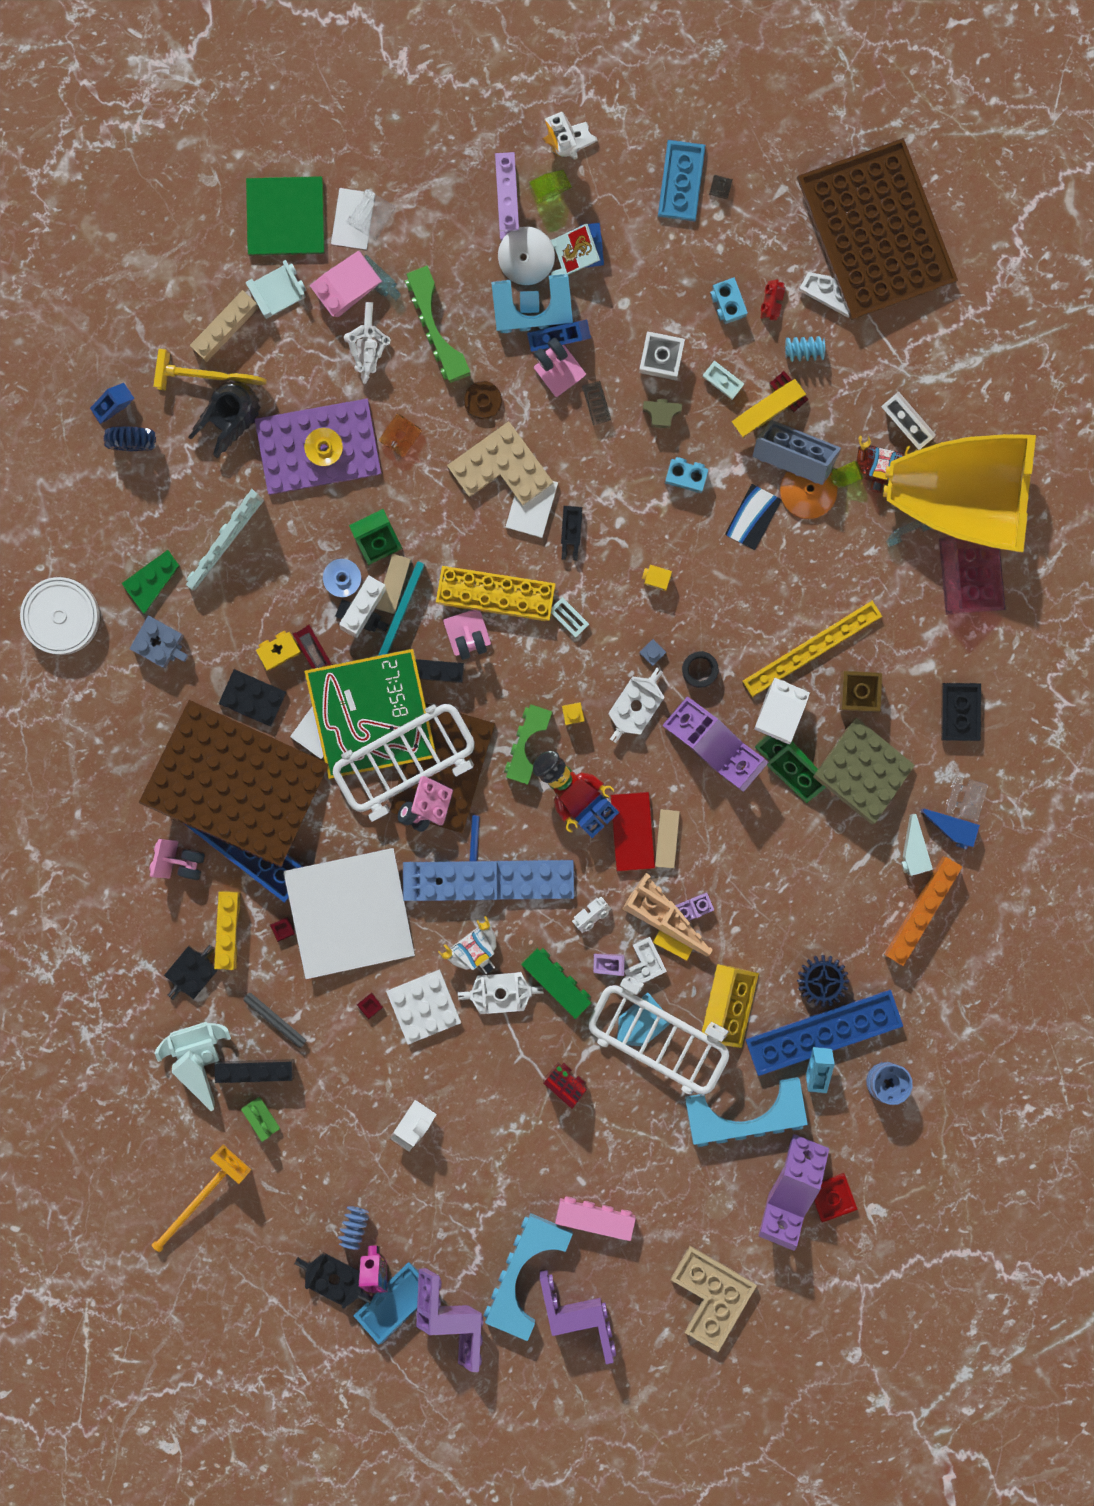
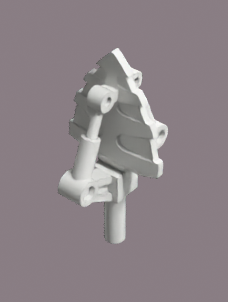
M373 302L365 303L364 325H360L355 330L344 335V341L349 344L351 354L355 359L356 365L354 369L356 372H361L363 384L367 383L370 373L376 372L377 360L381 357L385 346L390 344V337L384 335L376 326H372Z

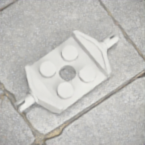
M656 668L648 679L632 676L608 713L616 726V730L610 740L613 741L616 736L614 742L617 744V741L624 732L639 735L642 733L665 698L656 682L663 673L661 670L659 671ZM638 700L641 702L642 707L639 711L631 709L632 701Z
M522 972L477 975L472 990L470 992H458V996H460L458 1000H472L480 1014L516 1012L525 1010L529 996L544 993L541 990L543 986H529ZM498 988H503L506 991V996L503 999H498L495 996V991Z

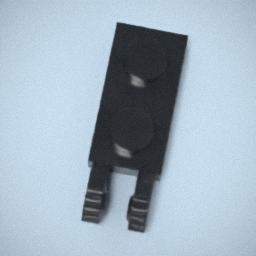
M563 506L561 560H566V546L574 545L572 558L578 561L583 507Z

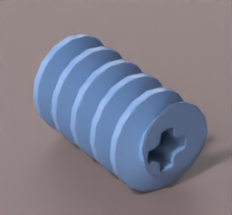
M347 1206L351 1214H345L349 1221L342 1222L347 1228L340 1229L344 1236H338V1239L342 1241L339 1245L359 1250L360 1245L358 1243L362 1242L363 1239L359 1235H364L365 1233L362 1228L367 1226L364 1220L369 1219V1215L366 1214L369 1211L359 1207Z

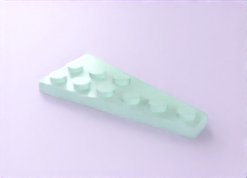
M253 489L243 499L239 508L233 512L228 524L222 526L219 531V537L213 543L206 556L200 560L195 572L192 571L186 580L188 582L186 585L190 589L196 590L263 503L264 499Z

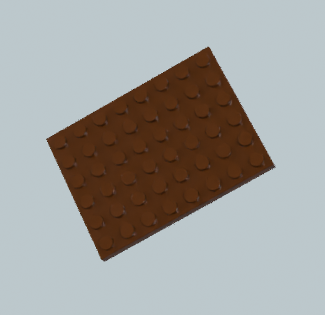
M904 138L797 176L798 183L851 320L958 281Z
M188 700L139 803L281 868L329 764Z

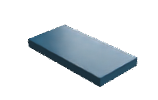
M673 140L667 141L658 217L696 221L706 145Z

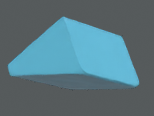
M539 291L520 292V313H539Z

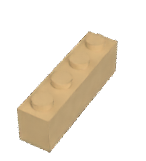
M242 290L190 344V347L207 363L255 313L259 306Z

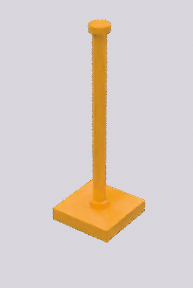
M224 1144L210 1158L221 1170L157 1242H153L152 1247L157 1252L163 1250L165 1243L227 1174L240 1184L251 1171V1168Z

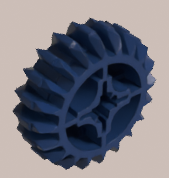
M123 426L106 429L103 441L104 446L111 450L143 452L155 448L156 437L155 432L151 429Z
M821 955V961L818 960L817 956H814L815 962L812 963L808 959L807 963L810 966L807 968L805 965H802L801 967L806 971L804 973L798 972V975L803 976V979H797L798 983H803L798 989H805L801 995L802 997L809 995L807 1002L810 1003L815 999V1006L821 1001V1006L825 1007L826 1001H828V1004L832 1006V999L837 1003L840 1002L837 995L839 994L841 997H844L845 994L841 990H848V987L843 985V983H849V979H843L844 976L848 975V972H841L845 966L842 964L837 967L840 961L836 959L832 963V956H829L827 961H825V955ZM826 965L831 966L836 971L838 978L827 975ZM820 966L819 974L816 977L808 978L811 971ZM824 975V978L830 981L822 987V984L817 981ZM808 984L818 985L820 996L814 995L810 991ZM838 984L835 991L826 996L828 987Z

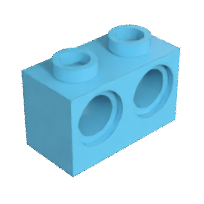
M735 277L712 286L710 295L713 303L717 302L719 308L717 309V314L720 321L723 320L724 324H728L747 316L748 312ZM721 289H727L730 295L727 297H723L720 295L719 291ZM732 306L736 309V313L730 315L726 312V308Z
M676 457L675 460L671 459L665 484L702 493L709 469L705 468V465L694 462V465L686 463L687 460ZM675 467H680L683 470V475L675 476L672 470ZM698 472L701 475V480L698 482L693 481L691 474Z
M813 1047L806 1072L808 1092L827 1093L835 1065L832 1049Z

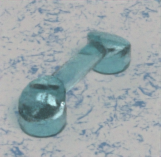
M916 520L896 529L888 537L886 544L889 548L902 542L901 535L919 527L922 528L923 532L931 529V527Z

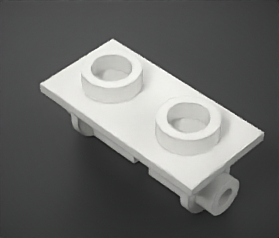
M602 897L596 898L587 906L591 910L589 914L583 909L574 916L575 919L572 922L582 933L592 929L596 921L605 918L609 914L611 907Z

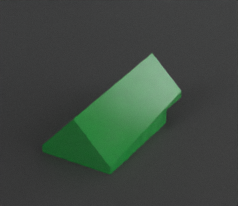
M765 735L755 745V748L768 759L769 763L767 766L806 803L826 788L813 777L818 768L793 741L787 744L769 735Z

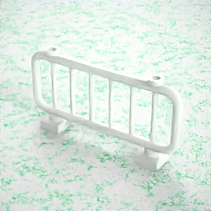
M433 704L424 709L426 713L355 752L349 750L341 755L342 759L335 763L333 767V776L351 808L358 812L371 809L372 812L368 816L373 822L390 812L388 804L382 806V802L419 783L421 776L428 778L453 764L456 766L452 769L455 776L473 768L474 764L471 758L466 761L465 757L473 752L474 739L460 713L454 706L443 704L436 707ZM443 712H449L467 742V747L459 753L456 752L437 717ZM432 718L436 721L454 754L440 762L420 726ZM416 727L437 763L423 771L403 735ZM399 736L420 771V774L409 780L404 776L387 745L388 742ZM382 745L385 747L403 780V783L392 789L389 788L370 754L371 751ZM366 754L387 790L373 798L353 762ZM349 763L370 801L364 804H358L341 776V768Z
M628 975L623 978L620 984L621 987L612 985L603 991L588 1023L591 1033L599 1038L597 1041L599 1045L608 1047L610 1044L683 1085L681 1090L687 1094H692L693 1091L698 1094H708L714 1089L729 1059V1051L721 1043L726 1038L728 1030L713 1022L708 1025L704 1033L636 996L642 990L644 984ZM617 993L624 998L608 1030L604 1033L596 1027V1022L610 994ZM626 1000H629L640 1006V1009L623 1042H620L609 1034ZM643 1009L656 1015L657 1018L638 1052L626 1045ZM660 1018L673 1024L674 1027L657 1060L654 1061L645 1056L643 1052ZM678 1027L691 1034L672 1071L660 1064V1061ZM694 1037L707 1043L708 1046L691 1079L688 1080L676 1072ZM712 1046L718 1049L722 1056L708 1084L702 1087L693 1081Z

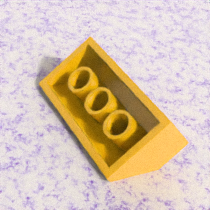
M717 964L702 1028L703 1033L708 1025L713 1022L729 1031L726 1038L721 1042L722 1044L742 1048L759 973Z

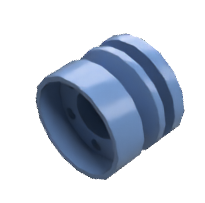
M881 1062L874 1065L866 1078V1087L870 1095L876 1100L889 1105H898L904 1102L910 1096L913 1088L909 1072L904 1067L890 1062ZM885 1079L889 1080L890 1086L884 1083Z

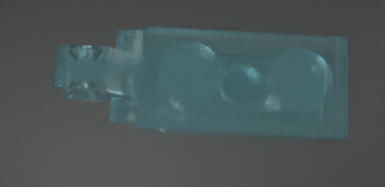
M365 255V259L382 280L374 289L381 296L386 297L389 294L397 301L401 293L395 289L397 286L395 281L369 256Z

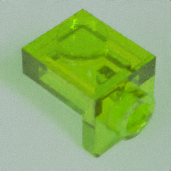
M857 461L832 469V482L839 488H844L864 479Z

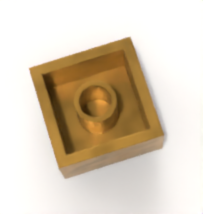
M842 671L839 710L880 712L882 673Z

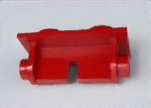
M778 279L768 281L765 287V299L760 309L761 319L769 318V320L777 321V318L780 317L782 304L776 303V300L783 301L786 287H784L785 283L779 282Z

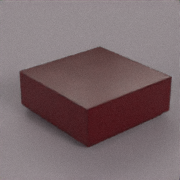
M288 917L270 924L277 942L295 935Z
M372 992L357 1004L368 1020L384 1007Z

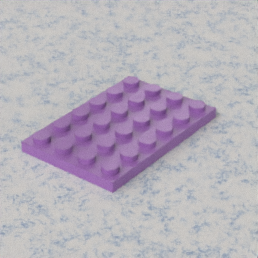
M368 398L255 419L269 495L382 475ZM329 428L340 436L343 443V451L340 458L334 464L318 466L307 458L304 444L307 436L313 430ZM327 445L321 446L322 451H326L328 449Z

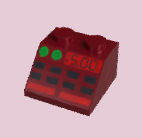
M558 1062L543 1078V1084L573 1109L586 1092L587 1087L585 1084L587 1082L579 1075L575 1077L570 1073L572 1069L567 1064L563 1063L561 1065Z

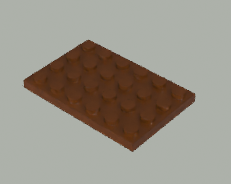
M425 703L426 708L430 707L431 704ZM443 712L437 717L456 752L459 753L467 747V742L449 712ZM460 713L475 743L473 752L465 757V760L467 761L471 758L474 766L455 776L452 769L456 766L453 764L428 778L453 790L444 824L438 825L432 821L430 824L463 834L495 723ZM432 718L429 720L435 752L440 762L454 754L436 721ZM434 758L418 761L423 771L437 764ZM415 762L403 764L402 772L407 780L420 774ZM401 776L399 777L397 785L403 783ZM419 783L393 797L390 813L398 815L404 803L414 802Z

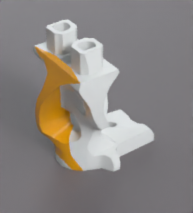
M563 112L544 119L548 135L542 139L544 143L551 146L552 152L558 156H570L574 160L578 159V150L598 141L597 137L591 135L588 131L589 126L587 122L571 126ZM580 132L581 136L575 137L574 133Z

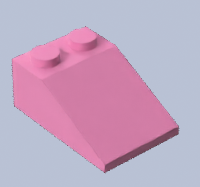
M357 251L324 273L310 287L333 317H340L378 286L382 280L362 253Z

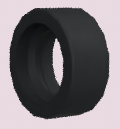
M704 651L690 654L682 666V675L685 681L697 688L707 687L712 684L719 672L715 657ZM698 658L706 659L712 669L710 676L703 681L695 680L689 673L691 662Z

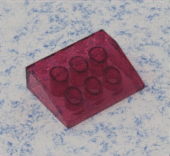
M952 536L939 538L946 615L1006 610L1000 549Z

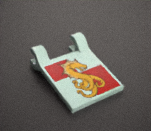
M584 224L551 240L561 265V269L551 272V275H569L600 261L588 224Z

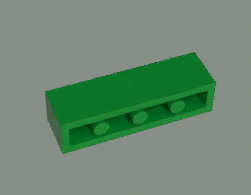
M537 947L521 965L576 1019L592 1003L590 1001L591 995L585 989L581 991L576 986L578 982L571 975L567 977L562 972L564 968L557 961L553 963L549 959L551 955L544 948L540 950Z

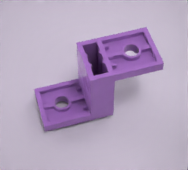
M686 697L662 725L687 744L712 769L743 792L769 763L737 738L718 718L689 697Z
M793 1134L785 1166L768 1194L759 1237L795 1251L799 1241L803 1218L821 1189L829 1148ZM778 1225L783 1226L785 1229H780Z
M426 1268L419 1269L416 1327L429 1335L459 1334L458 1364L471 1372H479V1366L482 1363L480 1346H482L483 1342L481 1327L483 1326L482 1313L468 1305L441 1306L439 1290L441 1289L440 1276Z
M548 1270L540 1271V1282L552 1336L598 1326L606 1364L614 1363L613 1357L616 1356L614 1341L609 1340L612 1337L610 1322L605 1321L608 1318L606 1303H602L601 1298L558 1307L557 1295L552 1293V1290H554L553 1276L548 1275Z

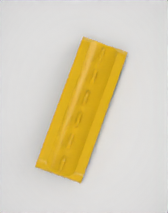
M442 566L436 603L444 606L550 621L555 583Z

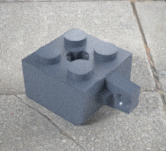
M149 615L129 648L165 669L170 660L174 661L175 658L186 662L189 656L180 651L182 646L179 644L184 635ZM159 637H160V640H159V641H161L160 646H159V645L154 646V644H155V643H153V642H154V639H159Z

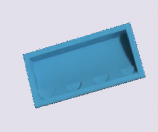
M410 1262L387 1282L388 1292L376 1293L370 1304L366 1303L353 1315L378 1345L383 1344L417 1311L419 1271Z

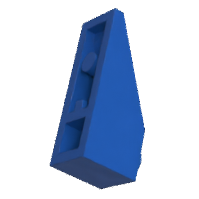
M587 319L527 333L531 352L537 351L540 348H549L548 342L553 338H556L561 345L591 338Z
M921 809V813L952 842L957 843L956 847L967 849L968 846L974 847L980 825L928 809Z

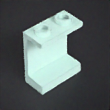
M286 260L283 261V266L258 280L253 281V279L246 281L249 290L266 319L306 298L304 294L306 288L301 280L297 281L294 276L297 272L293 264L288 265Z

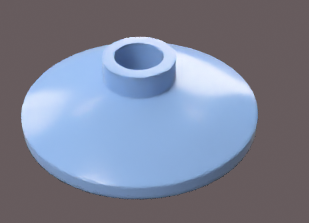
M336 559L326 566L323 573V583L332 595L347 597L355 593L359 588L361 573L357 565L352 561ZM341 575L346 576V580L344 582L339 581V577Z

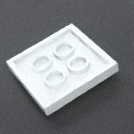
M440 969L386 991L407 1044L461 1023Z

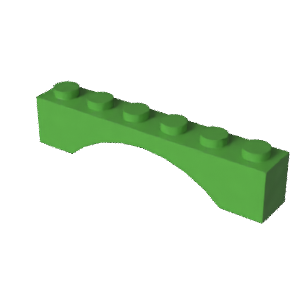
M428 265L407 273L406 286L408 291L412 290L415 297L412 298L416 309L420 308L422 315L419 318L422 326H427L429 333H426L430 344L434 343L436 350L433 353L436 361H441L443 368L440 371L444 380L448 379L449 383L470 376L471 373L464 355L451 347L443 339L434 324L432 298L435 283Z

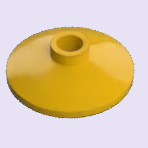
M318 428L307 436L304 450L307 458L312 463L318 466H329L340 458L343 451V443L340 436L334 430ZM327 445L328 449L326 451H322L321 446Z

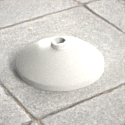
M520 227L519 230L511 231L503 238L498 250V261L501 270L511 281L521 285H533L544 280L551 272L555 262V251L551 240L541 230L533 227ZM522 253L527 255L525 261L521 259Z

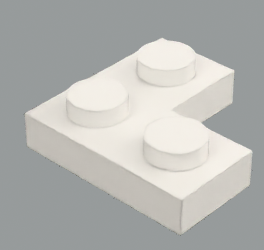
M650 937L633 944L641 962L624 970L626 976L628 975L644 983L667 972Z

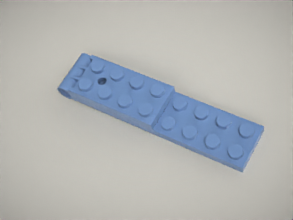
M573 860L403 862V901L574 899ZM436 878H442L443 883L441 885H438L436 883Z

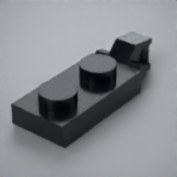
M342 599L335 617L342 620L352 603ZM373 612L363 629L375 632L378 628L386 632L389 625L380 621L381 616Z

